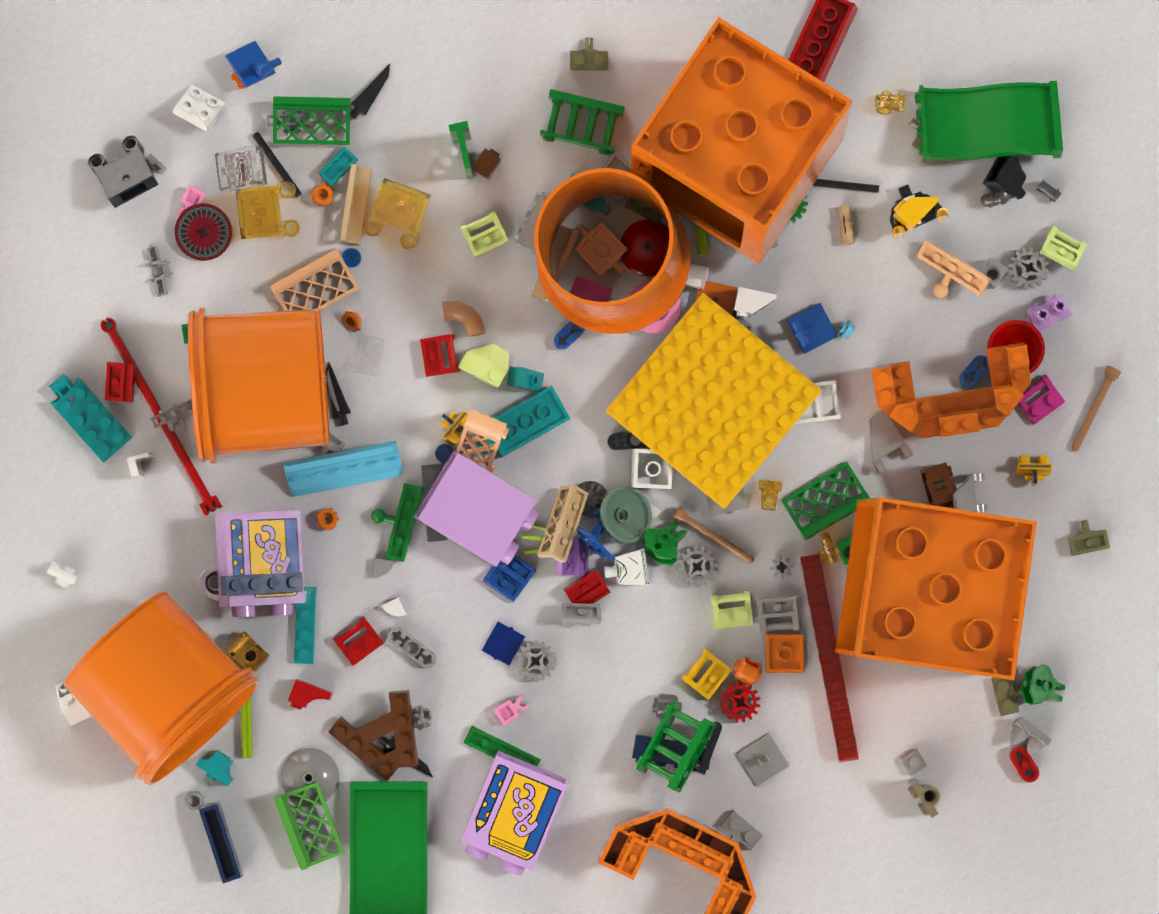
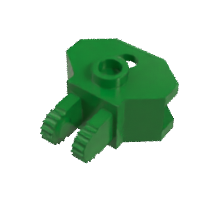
M676 521L667 528H649L644 533L645 552L659 565L672 566L677 561L678 543L686 536L687 531L683 529L674 536L672 533L679 526Z
M1044 664L1039 667L1033 666L1024 673L1021 694L1025 703L1030 705L1041 704L1046 699L1062 702L1063 697L1054 692L1055 689L1064 691L1065 685L1057 682L1049 666Z

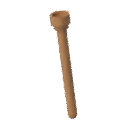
M1107 365L1104 372L1106 373L1104 376L1105 380L1071 447L1073 451L1079 450L1112 381L1115 382L1119 378L1120 370Z
M679 506L672 520L677 523L684 522L746 562H754L753 556L689 517L684 508Z

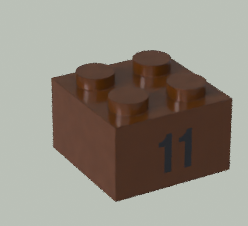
M945 462L920 470L929 505L935 506L953 501V493L957 490V487L951 481V477H953L951 466H947Z

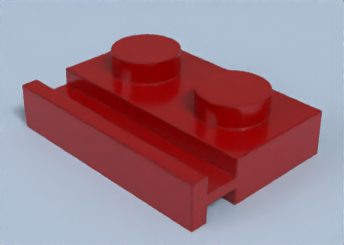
M107 362L105 400L134 402L136 364Z
M596 568L563 589L570 601L578 604H594L611 593Z

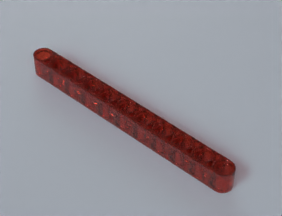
M817 553L801 556L800 563L838 759L840 763L859 760L839 653H835L837 641L820 555Z

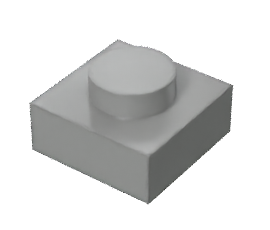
M918 749L901 758L910 775L927 766Z

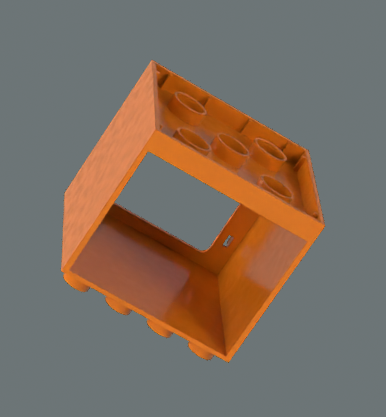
M718 17L631 145V173L649 183L658 192L665 204L672 207L676 213L760 265L843 141L853 100Z
M882 497L857 500L835 653L1015 680L1037 521Z

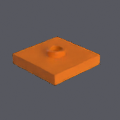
M706 281L704 290L698 289L696 301L704 293L732 316L738 287Z
M765 634L766 673H804V634Z

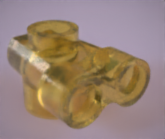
M887 91L876 94V111L882 115H888L892 110L904 112L905 95H892V93Z
M759 480L762 510L775 511L778 494L782 491V482ZM770 498L773 502L768 503L765 500Z
M828 532L819 534L818 536L823 548L817 549L822 564L838 562L837 557L840 554L837 546L832 545L833 542Z

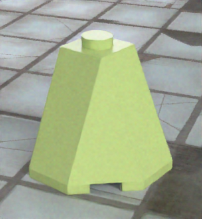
M493 343L471 349L465 353L458 368L484 383L498 388L508 371L510 353Z

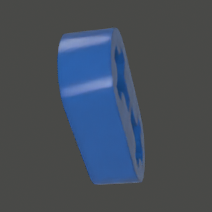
M570 321L554 337L555 346L561 350L567 349L584 333L585 329L580 327V332L575 331L571 335L569 332L573 329V323ZM568 334L567 344L558 345V337L561 336L563 338Z
M980 355L969 363L959 376L962 386L969 388L977 383L989 368L987 357ZM984 360L983 365L985 368L981 367L977 371L974 370L978 365L976 361ZM973 372L974 375L971 377L973 382L965 383L964 375L968 376Z

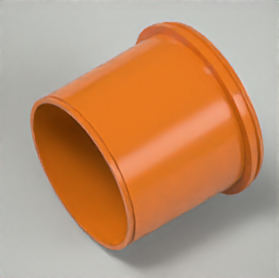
M597 168L580 172L557 186L545 200L538 214L534 232V245L542 287L553 306L566 319L579 327L602 334H624L637 331L651 325L664 316L682 294L688 280L691 264V249L686 229L676 211L665 204L658 192L642 178L632 173L612 168ZM612 195L627 196L648 204L669 225V247L661 269L647 286L624 299L596 302L576 297L555 282L551 268L553 240L560 225L572 211L592 199Z
M205 307L199 308V312L194 310L189 312L188 354L196 447L200 461L206 462V460H210L211 464H215L217 462V455L325 446V444L330 446L320 309L317 311L299 310L207 315Z
M164 591L144 601L103 635L74 666L67 676L64 686L138 767L135 777L138 780L144 779L145 784L153 785L182 765L222 729L250 699L259 686L258 677H254L255 671L249 667L242 670Z

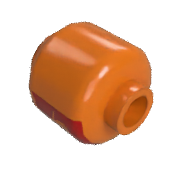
M748 657L742 658L741 661L738 659L733 666V670H735L734 677L746 685L756 684L762 675L761 665Z

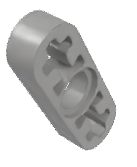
M395 627L389 631V641L424 668H431L435 665V654L405 630ZM398 631H400V636L403 639H406V636H408L410 639L404 643L403 647H401L400 644L403 642L399 639L394 641V635L392 634L393 632L397 633ZM415 642L418 650L415 653H409L407 651L408 643ZM421 648L425 650L422 652L425 656L429 654L432 656L431 660L433 662L431 664L427 663L425 665L423 663L424 659L419 656V659L415 658L420 653Z

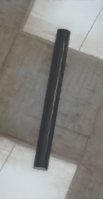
M256 132L252 135L296 198L301 196L302 192L260 133Z
M817 179L813 186L879 193V185L825 179Z

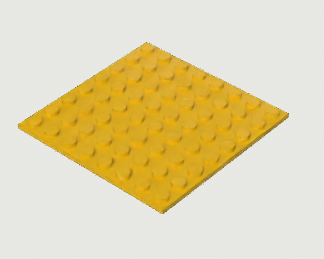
M702 293L605 412L725 510L822 390L706 294Z

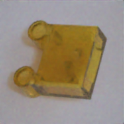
M384 178L380 184L370 218L364 225L366 234L372 237L377 236L384 225L388 224L405 230L400 238L401 246L408 250L413 249L420 240V229L431 194ZM370 223H376L378 225V229H374ZM406 236H412L414 242L408 241Z
M281 181L271 186L235 189L241 239L278 235L293 237L299 233L300 226L297 221L283 220L281 222L279 198L287 199L294 196L296 189L293 183ZM283 185H286L288 187V193L286 195H284L281 191ZM288 223H290L293 227L291 233H287L286 231V225Z

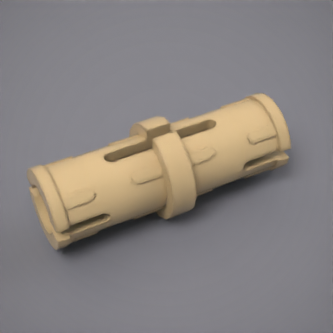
M850 205L838 207L842 245L855 244L853 236L854 222H852Z

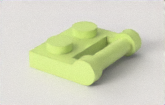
M495 211L489 212L490 215L467 226H460L474 257H478L509 242ZM494 222V227L473 237L470 236V232Z
M1053 225L1040 253L1074 271L1087 243L1084 241L1080 242L1066 235Z
M749 590L738 594L711 595L715 629L753 625ZM745 602L743 607L718 608L719 603Z

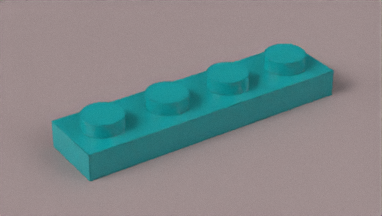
M304 586L305 603H296L294 663L314 664L317 587Z

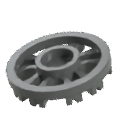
M585 481L578 485V487L589 493L585 503L588 506L587 513L582 512V515L593 517L595 515L594 513L591 514L590 507L593 506L594 511L597 512L595 505L602 504V502H597L598 498L604 499L607 491L598 482ZM586 484H591L590 491L586 490ZM597 485L598 488L596 492H593L592 490L594 486ZM602 489L604 495L597 496V492Z

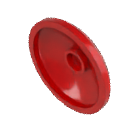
M648 219L640 220L630 225L620 240L628 249L621 257L625 266L631 272L640 276H656L667 255L669 228L661 222L656 224ZM650 243L652 248L646 250L645 244Z
M1010 320L1000 324L991 333L987 348L1025 343L1027 345L1031 374L1040 366L1045 355V343L1041 333L1035 326L1022 320Z

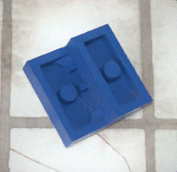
M515 554L508 565L500 561L497 567L492 566L482 581L514 603L537 569Z

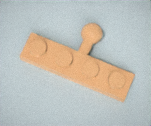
M925 240L916 256L945 274L942 282L936 284L933 289L934 295L938 298H944L948 295V285L952 279L979 296L983 295L991 278L930 240Z

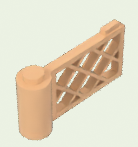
M471 409L456 452L476 464L483 463L486 470L493 474L496 466L492 464L501 439L505 440L509 429L506 428L507 424ZM467 431L475 433L476 437L471 438ZM486 439H490L496 443L489 445ZM480 441L483 446L478 447L475 442ZM469 443L473 449L467 450L464 444ZM487 451L490 456L485 457L482 452ZM476 453L479 459H473L470 454Z

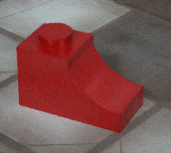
M296 679L288 702H291L292 707L301 710L302 707L307 708L308 704L313 700H331L333 692Z

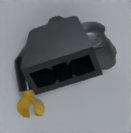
M1011 155L995 159L983 182L992 191V193L981 197V204L983 206L991 208L998 204L1004 205L1010 198L1019 200L1025 196L1026 192L1022 185L1026 180V174L1022 170L1019 158Z

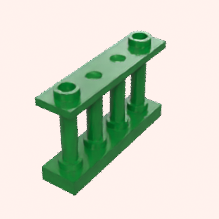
M550 89L549 100H552L553 107L547 131L540 130V136L543 137V140L548 142L558 140L599 150L598 153L608 156L610 153L615 152V147H611L610 143L616 119L619 116L623 117L624 106ZM563 103L570 104L572 108L565 135L554 133L560 106ZM582 107L589 109L590 112L584 140L573 138L578 113ZM600 112L608 113L607 116L609 117L603 144L591 142L597 115Z
M672 700L667 705L665 715L644 754L639 757L636 769L644 773L650 769L669 780L667 787L680 793L717 724L706 718L699 722L679 711L682 705ZM675 718L696 728L697 732L693 738L690 739L670 728ZM666 734L687 746L688 749L683 756L661 745ZM657 752L678 763L674 773L652 762Z

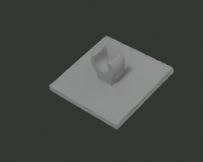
M769 733L737 753V756L757 786L789 766Z

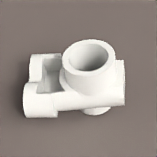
M51 561L47 569L48 574L57 577L55 583L67 589L71 584H74L77 578L75 569L67 565L62 567L54 561Z

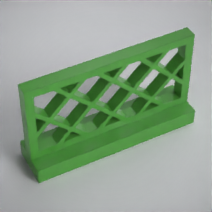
M318 781L274 796L276 807L301 871L345 853ZM316 787L318 792L316 800L305 796L308 789ZM296 795L301 800L298 806L295 807L289 804L287 797ZM303 799L314 803L310 813L299 809ZM315 805L324 808L325 813L322 818L312 814ZM297 812L308 816L304 825L296 822L295 816ZM310 817L321 821L316 831L306 827ZM322 823L330 825L332 830L329 836L318 832ZM304 829L315 833L311 843L303 840L302 833ZM317 835L327 839L324 848L313 844ZM329 840L337 843L339 851L332 853L325 850ZM311 847L322 851L319 858L311 861L308 854Z

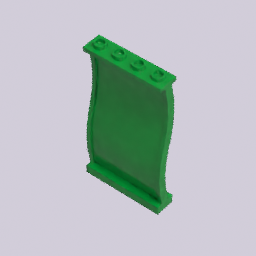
M1049 81V83H1001L955 89L924 88L923 85H919L918 92H915V104H918L919 109H916V121H920V127H917V137L921 138L918 151L919 155H922L923 162H927V160H977L1011 155H1050L1053 158H1061L1063 140L1057 81Z
M350 781V914H427L428 781Z

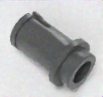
M1044 180L1036 189L1048 197L1050 202H1056L1062 194L1059 192V189L1056 190Z

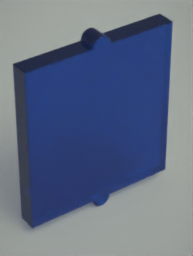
M497 621L481 651L494 657V660L498 659L509 666L525 636L513 630V627L509 628Z

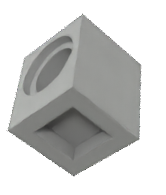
M993 258L988 261L981 272L986 276L989 270H993L996 273V279L990 280L987 289L996 288L1008 269Z

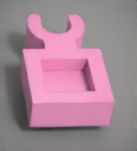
M189 184L181 200L185 207L179 210L178 216L188 207L202 203L206 192Z
M524 695L519 696L514 704L511 700H508L493 709L503 726L520 716L517 712L518 710L529 708V704L526 706L519 704Z

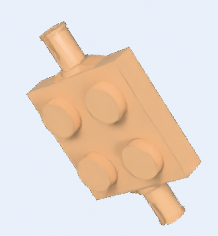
M602 222L590 231L581 223L580 227L576 229L584 237L574 249L601 277L613 267L622 275L626 269L619 261L628 249Z

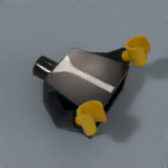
M909 184L898 188L902 199L897 200L891 208L889 221L894 232V239H897L898 233L903 234V237H905V232L908 230L893 217L896 213L893 209L903 199L907 201L910 197H931L928 194H923L921 191L912 194ZM937 202L914 228L935 220L937 216L939 221L943 222L941 216L947 215L950 218L948 210Z

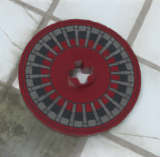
M199 203L188 207L180 214L175 224V239L182 252L190 258L200 261L212 260L223 254L230 245L232 225L228 216L220 208L212 204ZM206 227V231L209 232V234L205 235L204 237H201V233L198 232V229Z

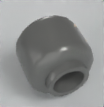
M661 693L658 698H654L653 713H656L658 718L663 719L665 709L672 700L681 705L682 703L678 702L676 695Z

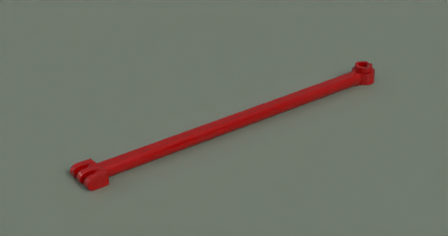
M109 317L106 318L107 322H111L113 325L111 329H107V322L103 319L100 324L101 329L108 333L124 363L136 364L116 330L117 324L115 320ZM136 365L135 382L154 416L159 414L161 407ZM167 424L161 425L168 441L203 500V503L199 504L205 516L209 515V511L206 509L208 506L212 512L216 511L213 503H216L219 509L223 507L217 495L211 497L176 433L171 431Z

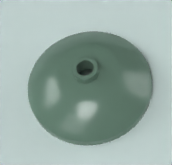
M619 486L610 490L604 497L601 504L600 517L605 531L611 538L620 543H633L642 539L644 533L650 528L652 512L647 498L641 491L631 486Z

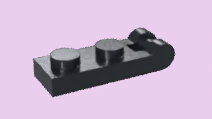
M717 721L714 722L717 725L703 749L705 750L704 755L699 757L695 768H698L697 773L701 775L706 773L722 730L721 723Z

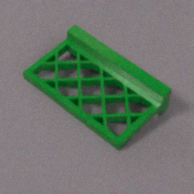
M273 96V144L350 145V98ZM277 110H286L290 116L282 123L277 117ZM299 110H304L309 115L303 123L294 116ZM318 111H324L328 115L322 123L314 117ZM337 111H346V119L340 124L333 115ZM292 117L299 124L293 132L285 126ZM310 118L319 125L312 133L304 126ZM330 118L338 125L331 133L323 126ZM281 127H284L290 134L286 139H277V131ZM301 127L309 134L305 140H299L294 135ZM320 128L328 134L324 140H318L313 135ZM341 128L346 133V141H338L333 134Z
M463 121L450 124L448 126L453 143L459 142L467 178H473L465 142L471 140L468 122Z
M845 462L784 498L781 502L799 529L803 539L807 541L856 512L857 500L870 499V496L864 490L848 462ZM844 468L850 474L848 481L837 479L839 471ZM826 479L834 481L832 491L822 489V481ZM836 481L847 484L845 494L834 492ZM849 485L857 486L861 493L857 496L847 495ZM807 490H817L815 501L804 498ZM820 491L831 494L828 504L818 501ZM833 494L844 497L843 503L840 506L831 505ZM792 499L801 500L799 510L791 509L787 502ZM803 501L814 503L812 514L801 511ZM816 505L826 506V514L823 516L815 515ZM800 514L811 516L810 523L804 527L799 523Z

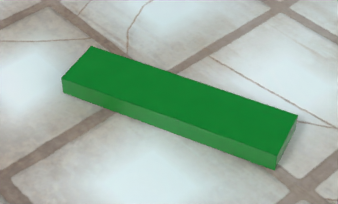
M471 726L464 741V744L493 758L496 757L498 751H501L537 767L541 760L474 726Z

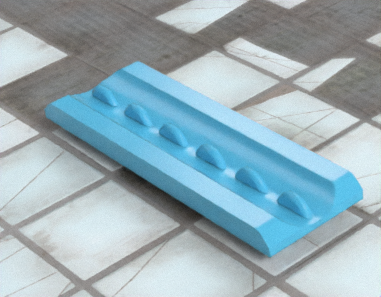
M397 441L283 463L292 496H301L398 477L404 473Z

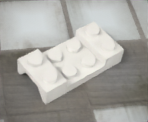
M836 380L814 383L822 391L795 424L841 418L837 401Z

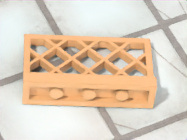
M337 248L270 285L284 311H291L292 306L302 308L303 310H322L359 289ZM340 261L343 266L341 275L330 272L332 264ZM344 271H346L348 277L343 276ZM317 272L327 273L325 284L313 281ZM329 274L340 277L337 288L326 285ZM342 278L351 280L354 286L348 291L339 289ZM306 281L310 283L308 294L297 291L299 282ZM312 284L324 286L321 297L310 294ZM326 287L337 290L335 298L331 300L323 298ZM285 290L294 292L291 303L283 301L280 293ZM296 293L307 296L304 306L293 304ZM309 297L320 299L317 308L311 309L306 307ZM285 304L290 305L289 310L287 309Z

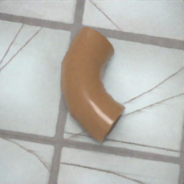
M460 301L442 302L445 321L457 320L461 322L465 327L467 337L486 334L481 316L473 307Z

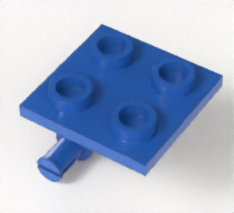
M256 41L225 56L245 88L276 73L274 68L282 64L278 57L272 61L268 60Z
M821 303L786 320L804 354L838 337Z
M594 511V515L600 520L590 533L578 526L576 536L582 542L589 544L588 548L595 555L598 554L604 560L608 558L614 561L615 558L598 541L604 531L600 515Z

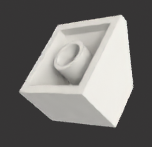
M738 287L732 313H735L738 318L747 319L748 316H753L773 303L777 295Z
M632 449L631 487L672 489L673 467L651 449Z

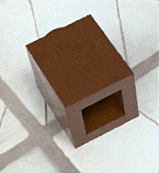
M485 148L472 166L473 170L489 180L501 163L500 154L492 148L490 150Z

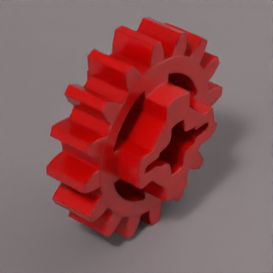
M735 681L734 687L728 684L729 690H722L725 696L719 697V699L723 700L719 707L725 708L722 714L728 713L727 719L730 720L734 717L735 723L738 722V719L745 723L746 717L752 720L751 714H758L755 708L761 707V705L757 704L756 701L761 698L755 696L758 692L757 690H751L753 685L745 687V683L742 682L739 685ZM736 689H744L741 694L735 695L732 693ZM749 694H751L753 699L752 706L748 704L747 698ZM732 697H735V698H738V699H740L741 697H743V698H744V699H743V702H744L745 705H747L748 707H745V706H742V705H739V706L737 707V706H736V705H737V702H736L735 699H733ZM727 698L732 701L730 710L727 706ZM745 709L748 711L746 714L736 715L739 710Z

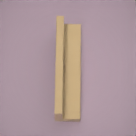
M352 164L340 241L342 243L361 245L372 170L360 168Z
M560 225L551 249L552 274L557 284L579 231ZM538 278L531 296L550 302L542 287L540 278Z
M577 485L560 486L537 556L540 558L552 557L560 563H566L589 493Z

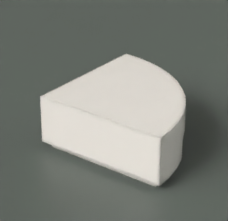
M399 597L381 605L390 615H407Z

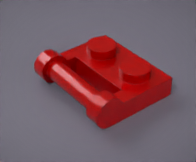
M454 334L420 339L426 377L460 372V368L457 366L453 342L455 340ZM440 342H446L450 365L448 368H444Z
M364 616L340 636L337 635L333 638L352 666L384 644ZM365 627L368 632L346 647L343 642Z

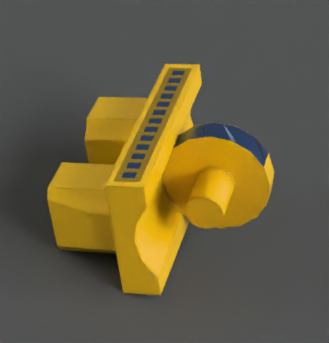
M464 410L455 421L453 419L457 414L454 411L449 416L443 414L442 417L445 421L441 426L444 429L449 424L451 426L442 437L446 441L449 440L458 445L461 435L456 430L460 425L464 427L469 414Z
M1020 455L1015 469V476H1024L1025 481H1031V485L1036 486L1037 481H1044V476H1050L1052 464H1049L1047 455L1037 456V463H1030V456Z

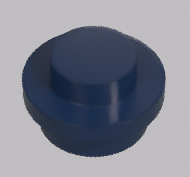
M448 444L438 446L435 451L436 459L441 463H446L454 451L453 448Z

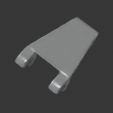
M886 412L869 420L873 464L879 475L887 470L880 459L894 450L900 448L905 459L913 456V452Z
M984 473L969 474L966 480L953 493L954 509L973 512L988 511L987 504H976L974 482L985 481Z

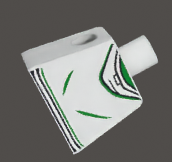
M645 549L615 557L614 566L604 567L605 578L617 577L618 584L649 585Z

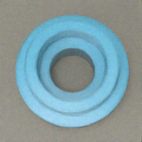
M852 321L842 322L838 329L840 332L839 337L848 339L853 334L855 325L852 324Z

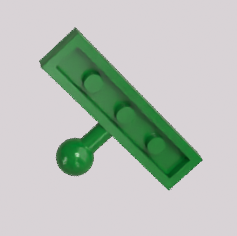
M404 483L396 516L388 515L379 508L372 511L371 520L374 523L388 522L394 524L385 558L405 562L416 519L414 515L418 510L423 491L422 487Z

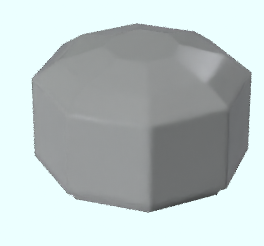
M191 791L185 797V805L190 810H198L204 804V796L199 791Z

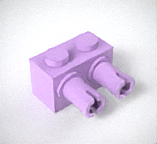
M1053 294L1045 299L1046 303L1040 306L1036 303L1028 307L1029 312L1025 313V316L1029 323L1035 326L1039 332L1072 315L1062 295L1056 297Z

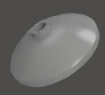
M315 748L299 750L293 753L283 765L281 783L285 793L318 781L325 801H327L334 794L338 786L339 772L337 765L322 750ZM307 774L312 776L310 782L305 779ZM316 787L307 790L305 796L316 800L318 792ZM296 795L289 796L291 800L299 804L300 797ZM305 799L301 803L304 806H313L314 804Z

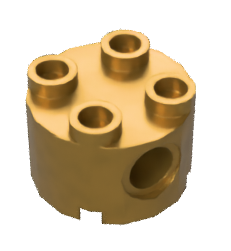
M245 631L240 633L224 649L244 669L250 667L255 672L268 660L267 657L269 656L258 644L254 646L256 642Z

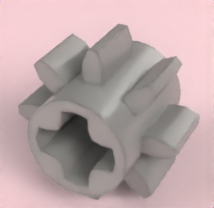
M780 555L779 561L772 559L775 564L774 567L769 569L775 570L774 577L778 574L781 575V579H784V574L791 576L789 568L794 566L788 564L790 558L783 560L782 555ZM780 562H783V565L787 566V569H784L783 573H781V571L779 569L777 570L776 568L778 565H780Z
M420 705L412 709L414 728H418L420 731L431 726L429 721L432 719V713L428 708H423Z

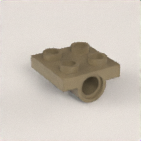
M916 779L909 781L910 787L907 789L913 798H918L920 802L918 807L925 816L928 815L932 818L939 813L934 805L940 799L939 791L929 784L921 785ZM931 790V798L925 800V792Z

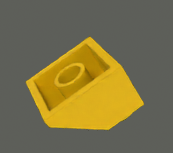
M910 197L907 201L903 199L893 209L896 212L893 217L910 232L940 199L938 197Z

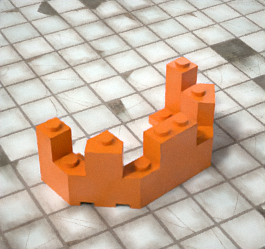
M1025 343L986 348L991 387L915 398L910 361L873 366L871 371L877 407L920 438L947 437L979 432L980 429L999 427L1005 417L1011 414L1024 396L1023 393L1031 384L1027 345Z
M669 808L655 812L653 810L615 825L598 858L599 864L634 880L650 845L721 879L704 914H748L756 899V894L737 841Z

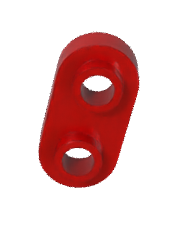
M1021 746L1014 747L1009 753V758L1020 778L1028 783L1036 781L1039 777V769L1031 755L1028 754V750ZM1018 752L1022 754V758L1019 760L1015 757ZM1027 769H1031L1032 774L1030 776H1026L1025 774Z

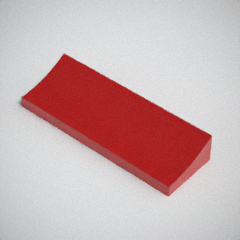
M816 0L788 60L822 82H825L857 13L858 8L855 3L847 0Z

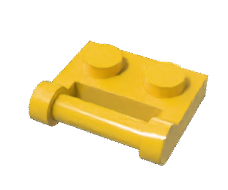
M704 648L701 652V657L687 675L684 674L681 679L709 700L732 669ZM710 659L713 663L700 680L695 683L692 679L706 661Z

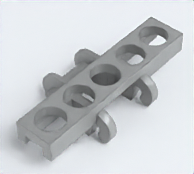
M301 111L294 115L300 122L301 117H304L305 120L309 117L308 114H301ZM282 112V115H277L278 118H282V123L285 121V118L287 119L290 114L285 115V112ZM267 115V126H273V123L269 122L273 115ZM288 121L285 124L286 127L287 125H297V127L299 126V124L296 121L294 123H290ZM307 121L304 125H317L315 121ZM286 129L283 130V133H286L287 136L288 132L286 131Z
M158 246L147 248L150 263H146V267L151 266L154 278L149 279V282H154L157 297L168 295L164 277L170 278V275H173V273H170L168 266L171 262L164 260L161 263ZM151 250H155V257L151 256ZM162 265L165 267L166 274L163 273ZM156 268L161 269L160 275L154 274ZM162 280V284H157V281ZM159 287L164 288L163 294L159 293Z
M190 399L180 405L174 403L172 404L173 408L167 411L159 410L158 415L149 419L153 424V428L155 429L163 424H167L171 431H175V427L179 425L185 426V420L182 418V415L192 411V408L188 409L186 406L189 403L192 404V400ZM181 407L185 409L184 412L180 410ZM171 410H174L176 413L175 417L170 414ZM159 418L161 423L156 424L154 420ZM177 418L178 422L173 424L171 420Z

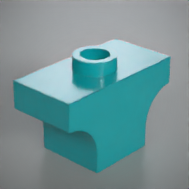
M510 366L506 385L541 392L544 373L524 367Z
M217 750L212 758H200L196 763L199 768L207 772L206 776L213 781L217 779L226 786H229L233 781L230 775V767L234 760L220 750Z

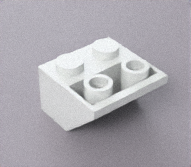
M64 682L55 686L61 711L71 726L92 717L64 686Z

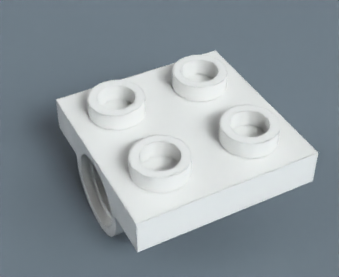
M191 85L174 107L173 114L207 131L208 128L211 129L214 126L219 113L224 108L225 102Z

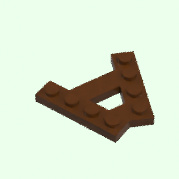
M409 690L389 692L391 712L357 729L343 717H340L328 732L386 781L400 767H417L419 765ZM394 731L396 749L385 753L372 742Z

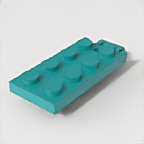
M62 374L49 385V388L58 396L50 404L103 463L133 438L80 378L76 379V382L73 384L65 374ZM70 396H74V401H70Z
M553 386L546 388L494 418L506 423V428L509 429L506 439H501L498 448L499 456L502 458L571 419ZM486 439L489 445L496 443L490 439ZM480 441L476 442L479 447L483 446ZM487 451L482 452L484 456L489 454Z

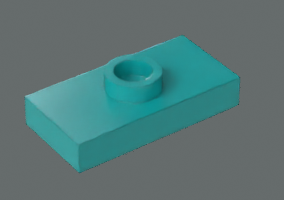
M344 146L318 174L333 187L351 169V164L354 165L358 159Z

